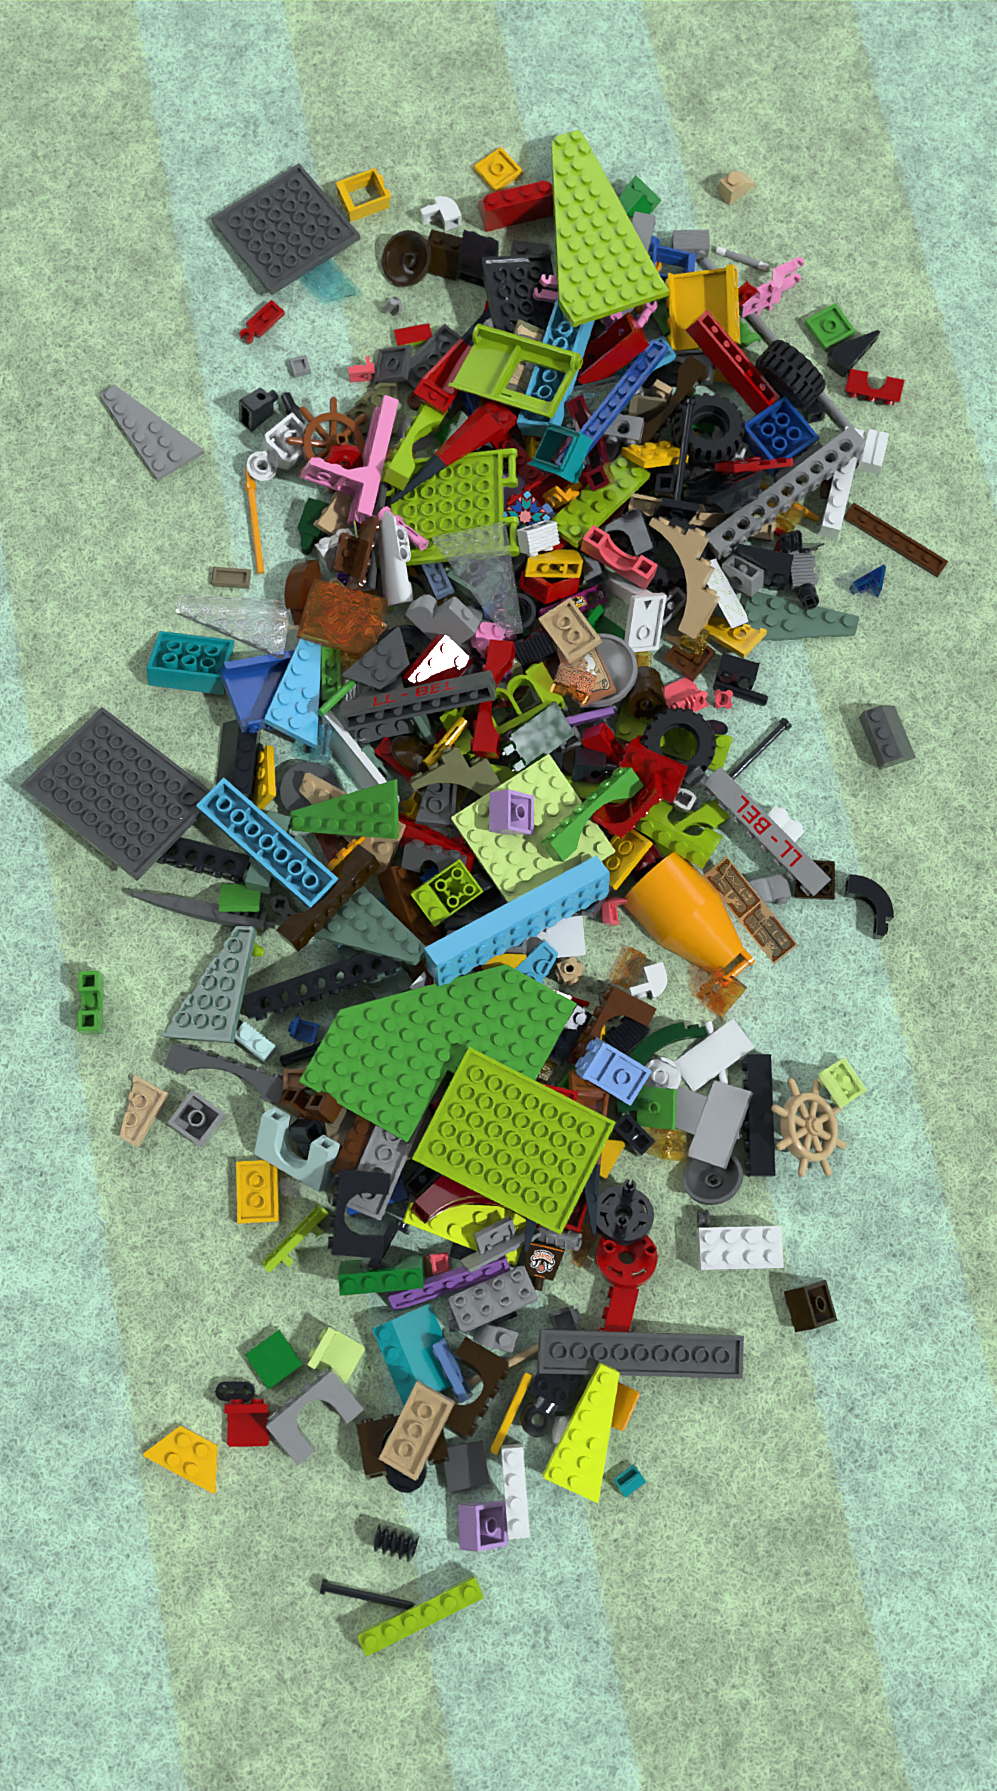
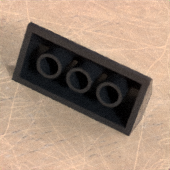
M237 719L223 723L216 785L225 778L246 798L253 800L261 730L256 733H242Z

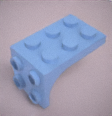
M596 1037L595 1040H591L587 1045L585 1056L577 1061L575 1072L582 1079L591 1081L631 1106L652 1071Z

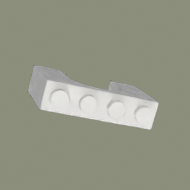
M522 1443L501 1445L508 1540L530 1538Z

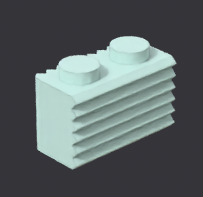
M243 1022L236 1031L235 1040L265 1064L277 1051V1046L272 1041L270 1042L269 1039L247 1022Z

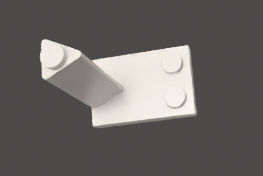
M617 572L607 573L609 579L604 581L607 591L629 603L624 641L631 647L633 652L658 650L667 595L664 593H652L647 589L644 590Z

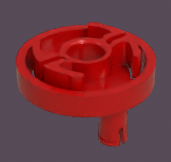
M648 1235L642 1241L633 1245H617L615 1242L605 1240L602 1237L595 1253L597 1269L601 1276L613 1286L623 1289L640 1287L652 1277L658 1262L657 1247ZM629 1253L633 1257V1263H622L618 1255Z

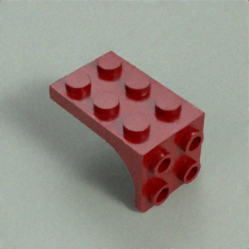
M638 735L635 739L632 738L630 743H626L622 754H625L623 761H619L617 768L631 767L642 784L654 772L657 773L661 778L662 799L673 803L688 767L644 747L641 744L643 736Z
M654 772L643 783V787L625 802L617 805L604 804L592 814V821L597 825L601 824L611 835L622 838L628 831L630 832L635 828L636 823L641 818L647 816L649 810L661 801L663 793L660 776Z

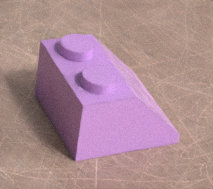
M510 789L490 792L489 832L502 835H534L533 795Z
M505 1501L474 1502L458 1505L460 1550L482 1551L508 1545Z

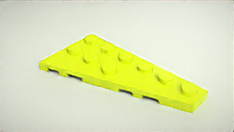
M409 1202L402 1221L475 1251L478 1250L473 1234L507 1216L513 1220L516 1231L526 1226V1219L518 1214L498 1206L461 1205L437 1214L424 1224L410 1210L414 1202ZM523 1246L505 1254L509 1264L517 1265Z
M601 1362L596 1367L542 1473L544 1479L596 1503H599L619 1380L618 1370Z

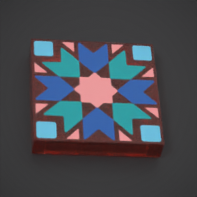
M526 490L504 510V517L519 518L517 529L552 519L529 490Z

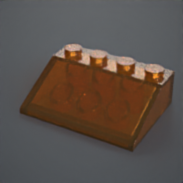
M314 578L306 600L297 638L363 657L376 644L388 612V599Z

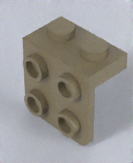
M634 394L629 401V405L625 406L624 415L644 418V422L647 423L666 408L667 400L660 397Z

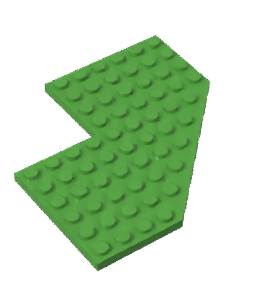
M505 964L454 978L451 983L440 987L435 983L344 1008L337 1014L299 1083L316 1092L329 1093L344 1108L408 1143L446 1072L456 1073L468 1047L536 1080L577 1003Z

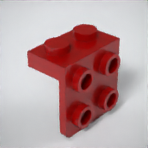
M231 1399L230 1403L225 1404L224 1414H227V1445L229 1447H260L269 1444L270 1431L266 1427V1422L268 1421L267 1417L270 1415V1402H264V1399H251V1403H243V1399Z

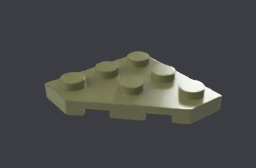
M378 383L374 390L368 395H364L349 412L346 411L343 414L352 421L361 414H366L367 419L359 426L363 436H368L373 410L376 406L380 407L384 395L398 399L397 383ZM397 410L390 437H397Z

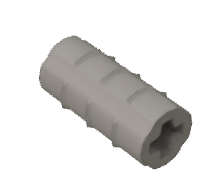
M542 1225L539 1227L541 1236L538 1237V1241L578 1251L581 1247L582 1234L563 1229L560 1235Z

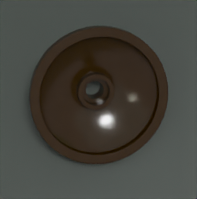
M404 230L391 237L382 254V268L386 277L393 284L401 287H410L419 283L428 273L432 261L431 247L427 239L413 230Z
M412 735L397 736L392 740L390 744L391 754L401 766L415 774L419 772L423 774L429 771L428 766L423 763V760L434 749L433 745H430L429 742L420 737Z

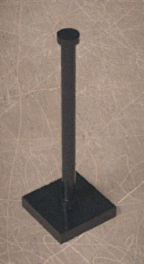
M686 399L684 402L686 408L674 498L662 497L654 508L653 517L659 518L667 515L668 519H672L674 515L678 516V520L682 521L685 518L690 523L698 512L699 504L681 501L692 413L696 401Z

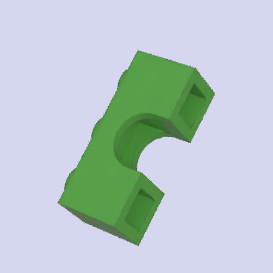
M79 971L78 991L81 994L82 1000L81 1011H78V1032L81 1034H103L104 975L100 971Z

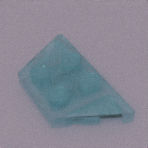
M331 258L300 277L323 304L331 303L335 300H345L346 297L356 295V297L362 295L361 290Z

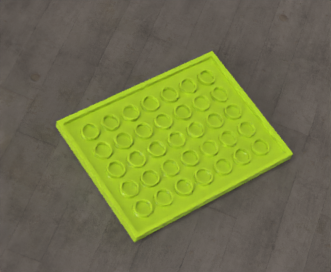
M468 1047L412 1159L561 1235L616 1122Z

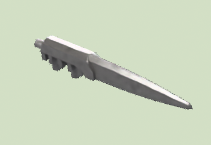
M130 892L132 897L149 904L213 923L232 927L252 926L257 929V932L262 933L265 927L275 929L276 921L267 920V912L263 911L262 913L264 906L262 902H260L258 912H220L219 904L168 895Z

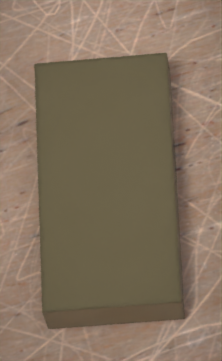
M213 567L211 584L215 587L250 589L252 571L251 569Z

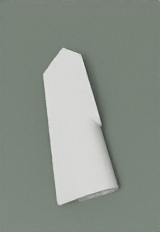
M385 511L379 522L378 543L384 608H388L390 606L412 603L414 599L406 568V562L411 558L408 533L403 526L396 524V517Z

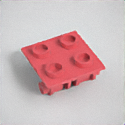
M686 677L664 687L668 709L671 708L672 710L676 709V707H682V709L688 710L689 708L695 713L709 706L705 700L707 698L706 691L699 690L696 684Z

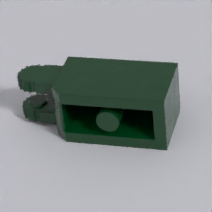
M309 497L297 526L299 536L301 537V550L305 555L310 554L315 543H319L326 535L325 532L313 524L316 520H319L322 515L321 512L329 505V503Z

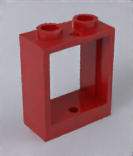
M525 570L521 571L519 588L544 604L577 593L580 578L525 577Z

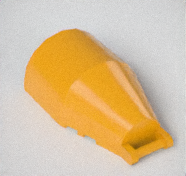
M673 852L663 859L624 897L627 900L623 904L624 907L661 947L672 951L677 956L693 963V965L713 975L725 988L748 965L751 966L755 963L754 958L744 949L718 891L690 861ZM740 955L743 960L724 975L721 971Z

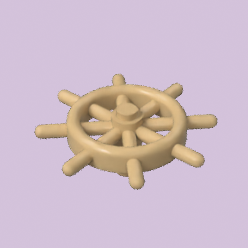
M789 1078L787 1084L792 1096L786 1101L783 1108L776 1104L771 1107L774 1113L781 1116L780 1125L783 1140L776 1144V1149L781 1151L787 1147L791 1154L800 1160L798 1175L800 1177L806 1175L808 1163L817 1161L820 1162L824 1174L830 1176L832 1170L827 1157L833 1152L835 1146L841 1149L847 1147L846 1142L838 1138V1125L835 1116L842 1111V1108L839 1106L831 1107L819 1095L821 1085L818 1078L813 1081L812 1091L800 1093L795 1080ZM804 1102L809 1103L808 1111L806 1109ZM797 1109L800 1113L801 1118L796 1115ZM818 1137L823 1139L822 1144L820 1143ZM800 1138H803V1144L799 1141ZM811 1143L815 1150L814 1153L810 1152Z

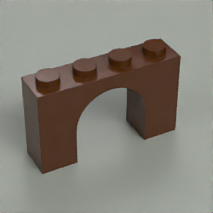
M611 984L610 988L607 987L603 992V1001L600 1006H596L591 1024L588 1023L586 1025L582 1041L577 1042L574 1048V1056L577 1059L585 1056L587 1045L591 1040H595L596 1037L601 1039V1030L610 1018L623 1015L648 1027L657 1008Z

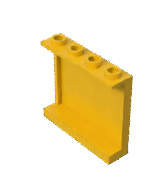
M734 264L726 265V268L674 275L668 273V279L665 282L670 290L669 298L666 299L667 309H669L670 317L667 318L671 335L668 336V343L673 351L701 349L685 329L706 310L711 313L736 344H740L737 267Z

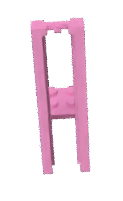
M384 395L380 407L376 406L373 410L362 457L363 467L347 470L338 464H330L321 458L311 457L301 472L300 478L353 496L347 524L354 526V520L361 524L365 519V515L367 518H370L373 513L399 400Z

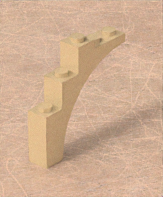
M659 517V519L652 518L649 525L659 531L671 543L685 571L687 602L678 630L693 639H699L720 600V597L716 596L717 592L709 587L704 589L715 569L710 566L712 562L703 557L699 559L710 538L705 536V531L697 527L695 530L688 529L685 534V529L677 525L675 528L668 525L670 521L663 517Z

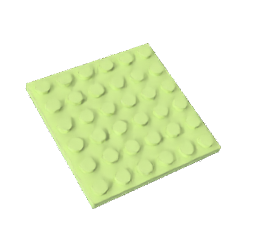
M549 754L491 791L510 789L534 796V835H502L489 832L490 792L451 817V821L507 903L594 856L603 861L616 852L599 826L592 821L591 817L581 832L577 849L564 862L553 861L540 843L546 838L545 835L549 831L558 827L559 822L563 818L568 817L573 813L572 810L577 805L582 804V801Z

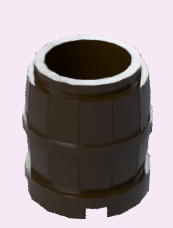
M649 666L638 667L636 682L627 694L628 710L634 717L638 719L646 717L647 720L655 718V715L663 713L665 710L666 696L661 675L657 670Z

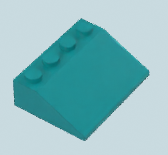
M159 631L146 668L148 686L224 695L225 687L219 670L224 662L232 661L235 640Z
M430 1303L372 1329L403 1406H405L417 1381L422 1382L437 1392L452 1386L450 1380H447L443 1374V1366L440 1360L438 1361L433 1354L434 1348L432 1345L445 1337Z

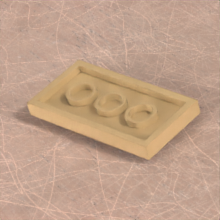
M417 1381L379 1459L416 1481L455 1401Z

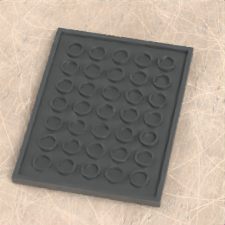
M103 707L20 785L24 792L136 881L202 815L196 805L211 791Z

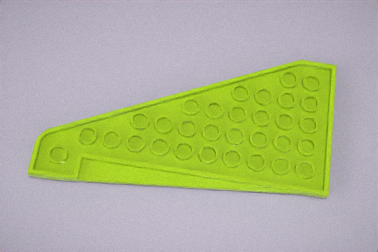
M578 129L556 136L551 146L558 306L571 326L576 327L667 297L670 290L655 268L584 135Z

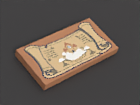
M552 641L581 708L617 692L597 647L569 664L554 641Z

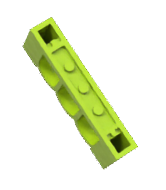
M542 662L531 665L525 671L526 675H518L512 678L507 685V690L496 688V699L504 698L508 700L518 716L499 727L492 717L494 727L501 741H503L504 735L509 731L516 729L551 702H557L560 709L566 707L563 697ZM525 685L535 691L542 704L522 714L513 698V693L515 689ZM477 703L462 706L459 712L457 708L444 712L439 718L445 730L448 731L460 716L466 720V717L471 712L476 711ZM467 727L453 743L455 747L459 748L465 760L475 756L470 749V742L473 737Z

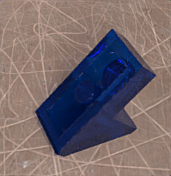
M885 564L855 580L849 588L854 595L858 592L862 594L871 588L878 598L882 591L886 571Z

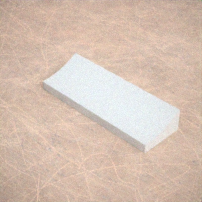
M329 710L321 719L318 734L361 788L365 789L387 782ZM398 796V809H399L401 806H400V799H399V796Z

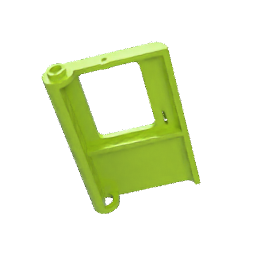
M477 324L472 337L474 345L453 383H449L448 386L537 415L552 418L577 370H580L582 367L583 359L581 354ZM521 361L566 374L552 401L547 402L506 389Z

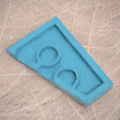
M543 939L515 969L542 984L554 964L558 952Z

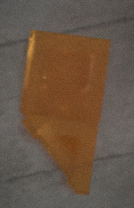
M583 1222L580 1232H577L582 1234L581 1247L578 1251H574L579 1268L583 1265L599 1235L596 1230V1234L591 1236L590 1226Z

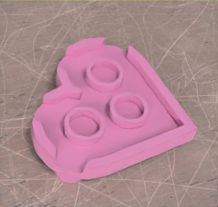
M481 622L475 635L471 637L472 647L477 648L481 654L480 657L487 660L485 649L486 646H489L490 639L513 641L515 643L517 642L516 631L509 630L500 624Z

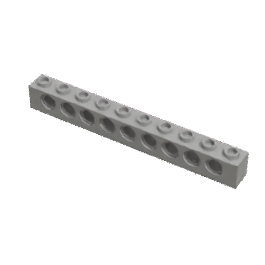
M852 426L848 427L758 495L757 500L742 507L705 535L710 538L706 547L717 560L727 557L738 543L744 544L749 536L759 533L766 523H772L781 512L785 513L794 502L801 501L810 490L814 491L823 480L830 479L839 468L843 469L852 458L859 457L864 452L866 441ZM844 448V449H847L848 451L844 452V451H841L840 449ZM827 459H830V460H832L833 462H832V463H829V462H827L826 460H827ZM812 470H816V471H818L819 473H818V474H814V473H812L811 471H812ZM802 481L804 484L799 485L796 482ZM783 492H787V493H789L790 495H789V496H784L782 493H783ZM772 503L775 506L769 507L767 504ZM758 514V515H760L761 517H760V518H754L752 515ZM743 525V526H745L746 528H745V529H739L738 526ZM728 536L731 540H724L723 537Z

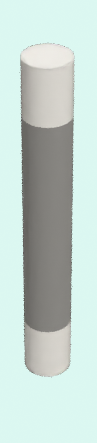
M719 246L716 251L718 255L767 271L769 265Z

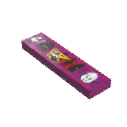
M601 584L569 597L581 613L599 604L608 602ZM567 599L537 611L539 618Z

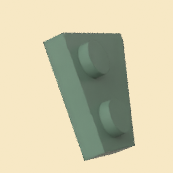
M359 741L357 744L361 751L366 754L387 782L393 780L392 776L385 769L383 762L374 755V749L369 744L365 745Z

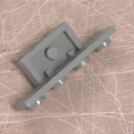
M507 1216L474 1233L473 1237L478 1251L461 1259V1264L471 1273L492 1261H496L503 1255L515 1251L525 1244L526 1226L516 1231L513 1220ZM535 1228L531 1242L541 1236L537 1228Z

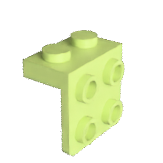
M845 1057L818 1074L820 1085L824 1089H828L831 1094V1101L840 1108H843L849 1102L868 1091Z
M329 1327L328 1330L323 1329L318 1338L320 1341L317 1349L313 1347L307 1357L310 1360L308 1366L313 1369L317 1368L320 1371L324 1368L328 1370L333 1367L343 1381L347 1383L363 1355L365 1347L332 1327Z

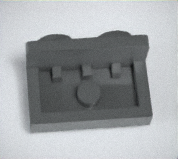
M573 1305L548 1313L553 1329L585 1330V1328H580L578 1321L582 1319L578 1308L574 1309Z

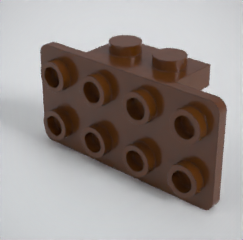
M376 515L361 523L358 538L344 532L339 535L331 570L348 575L345 589L347 594L363 588L366 583L365 573L371 563L369 556L375 545V540L373 539L379 528L378 516Z

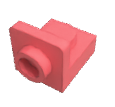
M366 356V365L348 367L350 383L372 381L371 374H375L374 362H370L369 356Z

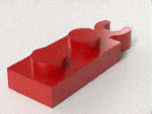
M270 300L246 322L247 328L239 332L240 338L242 339L248 335L249 337L246 339L248 345L251 344L255 335L259 338L262 337L285 315L284 310L273 300Z

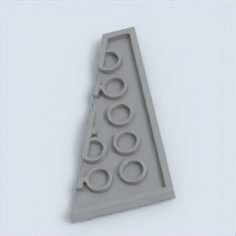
M116 385L99 393L101 399L157 481L205 453L204 449Z

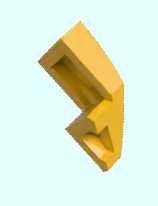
M418 791L412 793L411 798L400 803L403 808L401 813L416 820L421 803Z

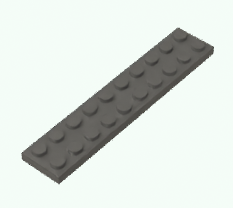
M539 1329L537 1372L593 1375L599 1362L618 1370L619 1375L743 1379L744 1336Z

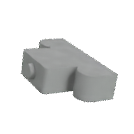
M422 595L410 604L405 615L431 641L438 634L447 635L467 656L472 657L475 648L472 647L471 637L475 635L480 621L458 598L452 597L442 605L437 606V601L434 597Z

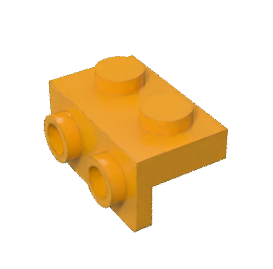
M579 481L576 484L571 483L562 490L555 486L544 493L542 497L551 508L557 509L563 504L566 505L570 500L573 501L580 492L578 490L582 484Z

